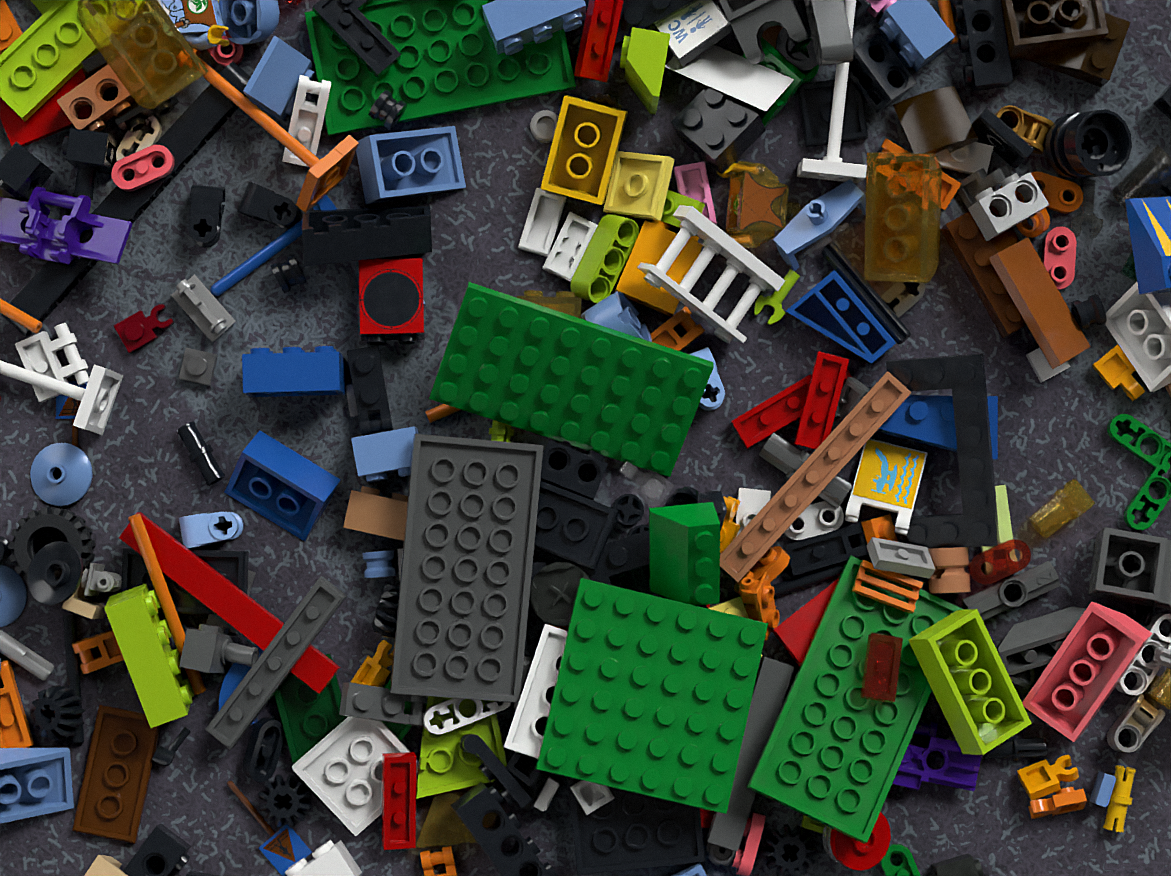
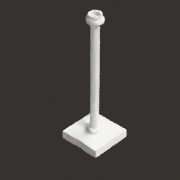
M843 0L852 38L856 0ZM849 62L836 64L827 156H824L823 160L803 158L798 164L797 177L846 182L850 179L853 183H860L866 178L867 165L843 163L842 158H839Z
M0 360V374L81 401L73 426L103 435L123 375L94 364L86 389Z

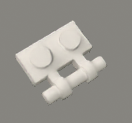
M66 323L54 327L58 338L53 341L50 340L47 332L42 331L15 344L25 369L68 383L67 378L74 375L78 386L88 383L87 363L85 359L81 360L75 345L77 339L74 333H70ZM61 349L64 350L69 365L64 367L61 366L56 354ZM32 385L39 402H45L61 395Z

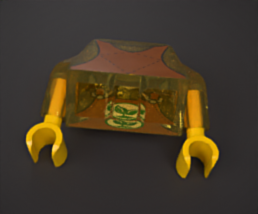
M738 161V163H733L722 175L717 171V174L723 178L730 177L725 233L731 234L730 237L745 249L756 248L773 239L775 232L782 231L786 227V220L791 221L801 211L799 203L788 201V186L779 183L778 177L764 164Z

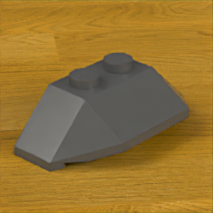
M1072 606L1014 624L997 649L1011 681L1031 690L1086 608Z

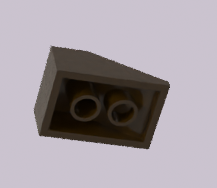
M1001 0L1010 61L1044 56L1108 35L1101 0Z
M1104 12L1108 29L1107 36L1025 60L1102 88L1111 78L1131 22Z

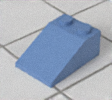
M455 126L375 134L357 141L359 144L356 153L366 204L396 201L466 188Z
M0 748V824L74 808L69 748Z

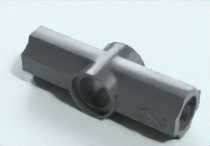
M775 433L771 435L759 453V456L786 473L785 476L789 479L811 456L804 450L800 451ZM836 475L818 496L830 505L838 508L853 486Z
M1047 561L1011 578L1003 579L997 584L961 600L964 610L978 609L982 620H986L1012 607L1020 606L1030 599L1061 586L1055 568L1050 561ZM1009 584L1015 585L1018 589V596L1012 602L1008 601L1004 596V589Z

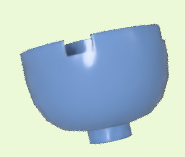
M219 0L223 25L229 28L227 31L232 38L228 39L231 42L247 45L265 41L276 30L280 14L277 0Z

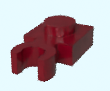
M164 304L156 305L148 317L140 310L114 325L115 330L130 354L158 339L154 332L155 329H167L174 324L172 318L165 322L158 320V314L166 309Z

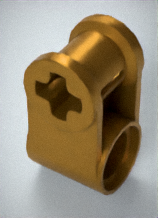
M1012 105L1004 106L995 113L999 119L1001 115L1009 116L1013 121L1012 130L1035 149L1032 153L1043 154L1045 149L1043 143L1049 129L1053 125L1051 120Z

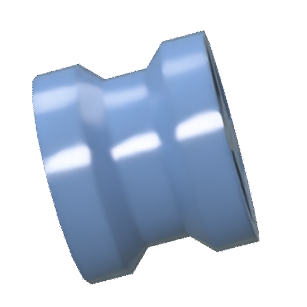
M394 551L362 553L363 560L367 566V569L364 571V578L396 576L391 561L394 558Z

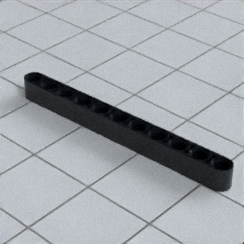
M232 62L219 74L246 96L243 90L251 77L235 62ZM210 83L154 144L162 145L172 153L174 157L172 172L166 177L134 191H124L116 186L91 214L134 223L143 213L141 210L145 211L164 190L163 185L165 187L169 185L185 167L184 162L188 164L206 144L205 139L209 141L228 120L226 116L230 118L239 107ZM161 157L156 158L153 162L154 167H161L164 164V159ZM131 170L124 177L126 181H131L134 178V171ZM87 229L81 234L80 243H86L92 238V229ZM81 257L80 259L74 258L69 264L47 261L9 304L43 322L58 306L56 303L60 304L79 283L78 278L82 280L98 261ZM2 314V317L24 337H28L33 333Z

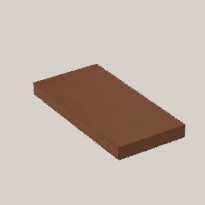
M1028 237L989 258L1052 369L1091 347Z

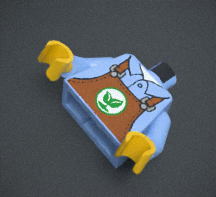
M161 0V8L146 11L147 22L151 30L167 26L169 35L178 40L181 45L196 48L199 51L217 45H229V40L222 39V36H226L225 31L229 30V28L223 25L218 0Z

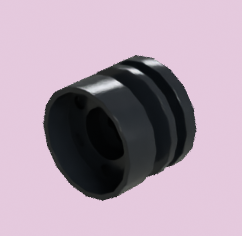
M1107 109L1065 114L1053 123L1048 131L1045 142L1046 155L1052 168L1061 176L1069 179L1113 175L1124 167L1129 160L1132 149L1131 133L1126 122L1117 113Z

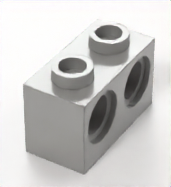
M1031 172L1022 177L1015 173L1000 182L1002 188L994 192L990 187L975 196L977 202L970 206L968 210L986 241L991 240L1049 206L1047 199ZM1015 191L1022 194L1024 203L1016 198ZM990 205L997 209L999 217L994 216L990 212Z

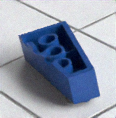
M909 395L876 432L958 453L953 396ZM987 396L993 461L998 460V396Z

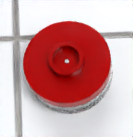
M881 812L869 840L865 844L824 825L823 844L827 854L835 862L853 870H867L877 865L887 853L890 845V826L886 817Z

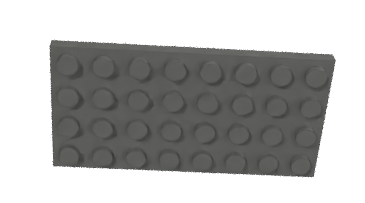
M414 434L390 685L391 693L519 703L544 445Z

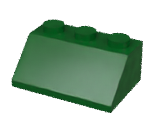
M713 502L649 508L650 590L671 600L694 606L719 603L720 521Z

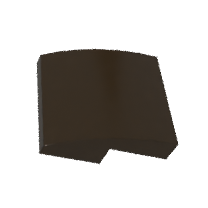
M955 86L928 91L893 105L918 162L945 149H948L949 153L978 141V137Z

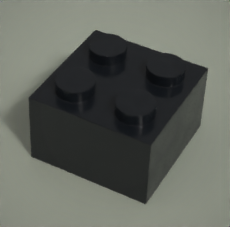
M706 86L671 121L677 136L721 175L766 131L759 114L745 102L709 86Z

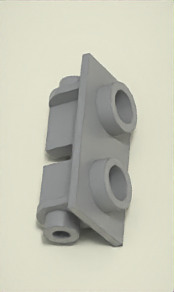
M195 274L189 280H182L176 286L177 290L171 294L212 343L236 323L233 317Z
M90 563V568L84 570L81 587L85 588L84 595L98 596L99 591L116 592L121 589L122 577L117 573L104 571L105 564Z

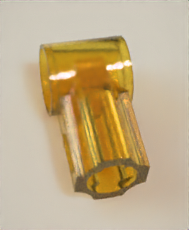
M1076 478L1063 485V489H1058L1053 494L1054 497L1028 517L1033 527L1044 539L1055 533L1069 520H1074L1095 504L1094 500Z
M1166 668L1160 675H1155L1147 687V695L1152 700L1171 710V669Z

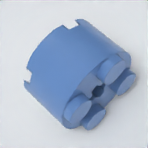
M617 291L581 314L583 320L652 342L646 324L641 325L637 318L639 312L622 292L618 293Z

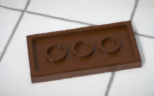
M99 705L72 831L137 843L154 762L153 756L156 752L161 725L150 728L145 713Z

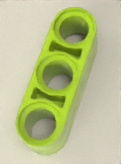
M607 214L600 220L572 277L570 289L573 295L598 303L611 294L639 235V227L634 220L614 214Z

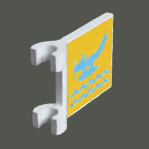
M869 439L863 446L845 512V521L857 523L861 506L867 505L898 513L894 533L907 536L928 453Z

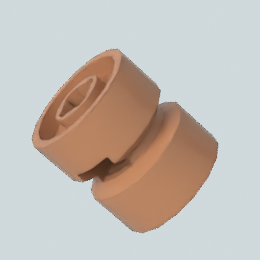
M969 547L928 549L936 569L931 578H928L929 593L971 592L970 574L965 572V568L969 565Z

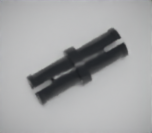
M192 421L180 427L176 432L190 453L188 456L191 463L195 462L207 486L222 480L225 474L212 455L213 448L210 444L207 445L195 422Z

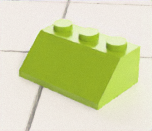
M632 27L631 37L624 35L620 68L625 69L624 78L648 112L656 115L670 34Z

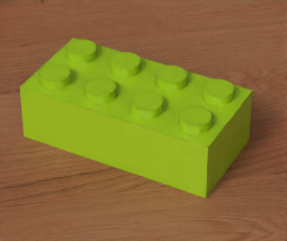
M146 583L110 596L104 609L150 728L188 715L190 704L193 703L194 691L189 679L183 680L181 667H179L180 655L177 649L172 650L169 638L172 637L169 626L166 619L161 621L158 615L160 602L155 590L149 591Z
M978 609L956 610L908 640L963 754L984 755L1032 724Z

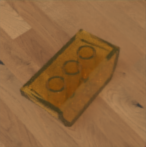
M157 0L78 1V15L82 28L140 106L146 109H154L208 73L204 64Z
M867 152L864 280L927 283L935 275L940 254L942 168L938 157L933 153Z

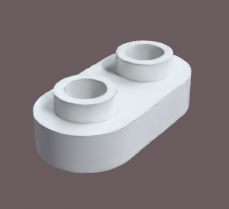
M826 501L811 504L798 517L803 521L802 529L795 530L791 524L784 532V535L792 540H802L835 531L843 523V510L840 506L836 508ZM826 510L831 511L834 515V519L830 523L825 522L822 517Z

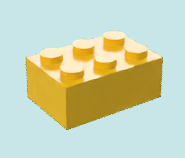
M565 95L540 189L603 205L628 111Z

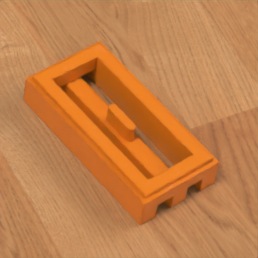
M863 560L851 592L912 614L915 610V603L919 598V591L922 588L923 582L900 573L874 569L872 563ZM867 571L875 575L881 576L883 578L889 579L891 581L897 582L899 584L905 585L907 587L912 588V591H909L894 584L865 574V572ZM862 581L909 598L908 603L861 586Z

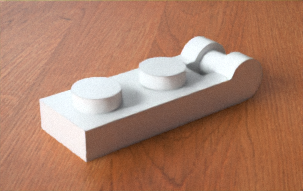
M300 75L288 133L316 156L331 81L321 80L320 83L309 80L308 76ZM306 93L318 95L317 103L305 101ZM286 147L284 148L283 162L307 166Z

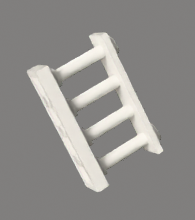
M679 205L673 216L681 222L679 225L681 229L656 266L640 263L637 268L646 274L644 276L645 281L658 289L663 287L716 329L714 334L726 343L731 341L744 343L747 338L736 330L737 326L761 291L764 292L766 289L779 291L785 280L693 206ZM698 235L704 240V248L680 284L667 276L666 273L690 237ZM720 253L728 259L726 261L728 266L702 303L689 292L713 256ZM744 272L750 277V285L725 321L713 312V309L736 275Z

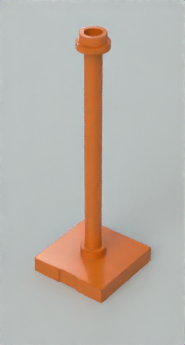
M187 46L178 57L184 69L192 67L310 167L296 206L306 213L346 177L359 144L353 137L348 135L325 157L319 159L199 58L201 51Z

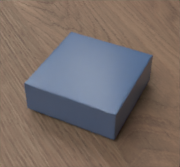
M1098 771L1089 801L1103 807L1108 806L1116 782L1115 776Z

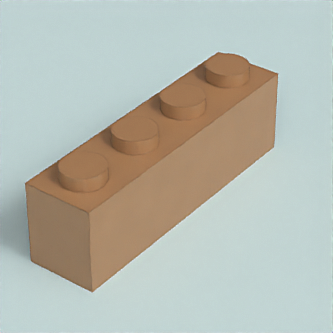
M362 486L361 492L351 490L343 528L404 541L408 496L392 493L391 499L379 496L380 490Z

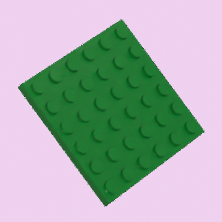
M580 578L536 769L726 814L768 623Z

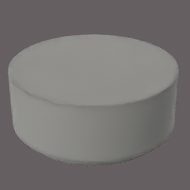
M549 110L536 113L530 123L533 137L542 143L552 142L559 116Z

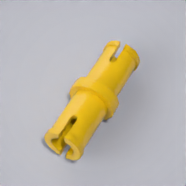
M1116 765L1114 775L1116 782L1108 804L1103 828L1113 831L1116 818L1115 831L1124 832L1128 805H1132L1133 800L1130 794L1136 769L1126 767L1125 772L1124 766Z

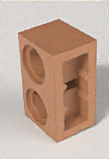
M108 64L58 99L57 103L76 129L101 132L106 127L105 122L114 116L119 118L126 114L132 108L131 104L136 100ZM111 87L118 88V96L114 100H104V93L107 89ZM92 106V114L89 118L84 120L78 118V112L82 107Z

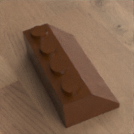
M990 205V212L994 216L999 217L997 209ZM970 212L945 224L940 230L1001 337L1004 338L1026 325L1024 319L989 259L996 253L1020 241L1013 228L986 241Z

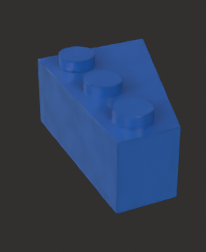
M835 270L786 310L789 314L870 363H873L896 344L895 340Z

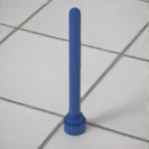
M327 194L313 207L314 210L337 209ZM303 219L213 284L210 289L212 295L220 296L302 236Z

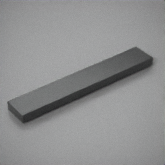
M323 576L319 577L205 730L228 749L234 748L347 598V595Z
M762 657L757 672L727 813L714 812L706 842L738 851L756 794L755 791L747 788L782 709L794 666Z

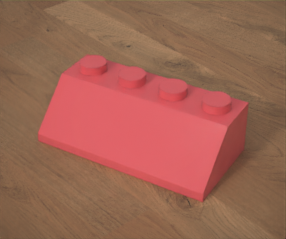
M1091 602L1023 700V706L1072 742H1075L1084 733L1153 633L1126 614Z

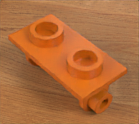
M765 572L761 580H754L752 577L743 578L739 589L742 601L746 603L745 609L748 618L768 623L765 640H768L773 628L775 629L779 624L780 613L776 609L774 602V587L771 586L768 572Z

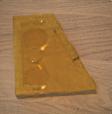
M449 791L435 794L416 847L425 848L427 846L476 842L450 806L462 796ZM490 812L484 816L482 820L484 827L492 826L496 813Z

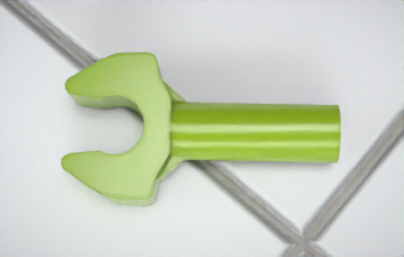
M790 269L783 278L785 282L779 291H774L771 296L767 297L760 295L754 305V315L757 316L764 306L769 305L773 308L774 313L768 320L767 325L780 321L785 315V311L782 309V301L800 278V275Z

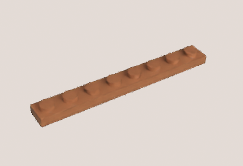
M887 371L720 554V567L739 582L912 392Z

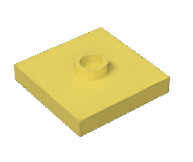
M618 151L603 212L618 216L661 221L675 159L669 156Z

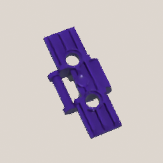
M35 187L28 202L0 197V242L20 245L19 251L23 255L58 263L69 264L74 258L80 259L81 257L119 265L133 223L89 214L91 199L86 195L74 197L47 192L43 187ZM45 204L72 209L69 216L64 215L61 221L48 218L50 209ZM87 229H92V238L86 243H80L81 234Z
M930 721L929 724L918 722L913 734L926 736L925 745L923 747L908 745L892 784L918 791L921 782L926 781L975 791L982 755L963 754L956 741L936 737L937 722ZM932 751H939L943 755L944 762L938 769H930L926 764V757Z

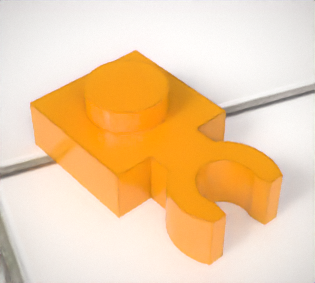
M1070 755L1059 757L1053 765H1050L1047 759L1017 770L1018 778L1031 801L1061 790L1060 781L1072 782L1079 778L1077 767L1069 770L1064 769L1072 765Z

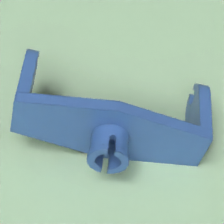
M849 179L807 204L773 239L786 264L790 265L793 271L800 268L794 254L831 233L855 207L861 209L863 215L871 212L865 194Z

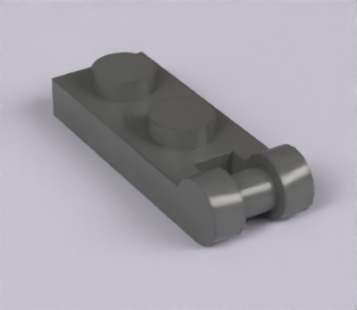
M346 682L343 683L339 715L412 726H424L423 708L424 704H427L428 696L391 693L389 688ZM405 702L411 703L410 714H404Z

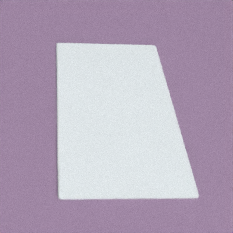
M716 45L711 46L683 67L675 56L665 65V68L764 111H767L794 81V79L758 63L753 65L746 58Z

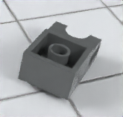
M719 0L747 60L753 65L764 59L765 54L762 50L761 37L763 32L769 27L777 25L784 27L796 43L808 39V33L793 0Z
M1104 527L1096 536L1088 595L1171 610V540ZM1125 561L1129 562L1128 567H1133V571L1130 573L1123 569L1122 564Z

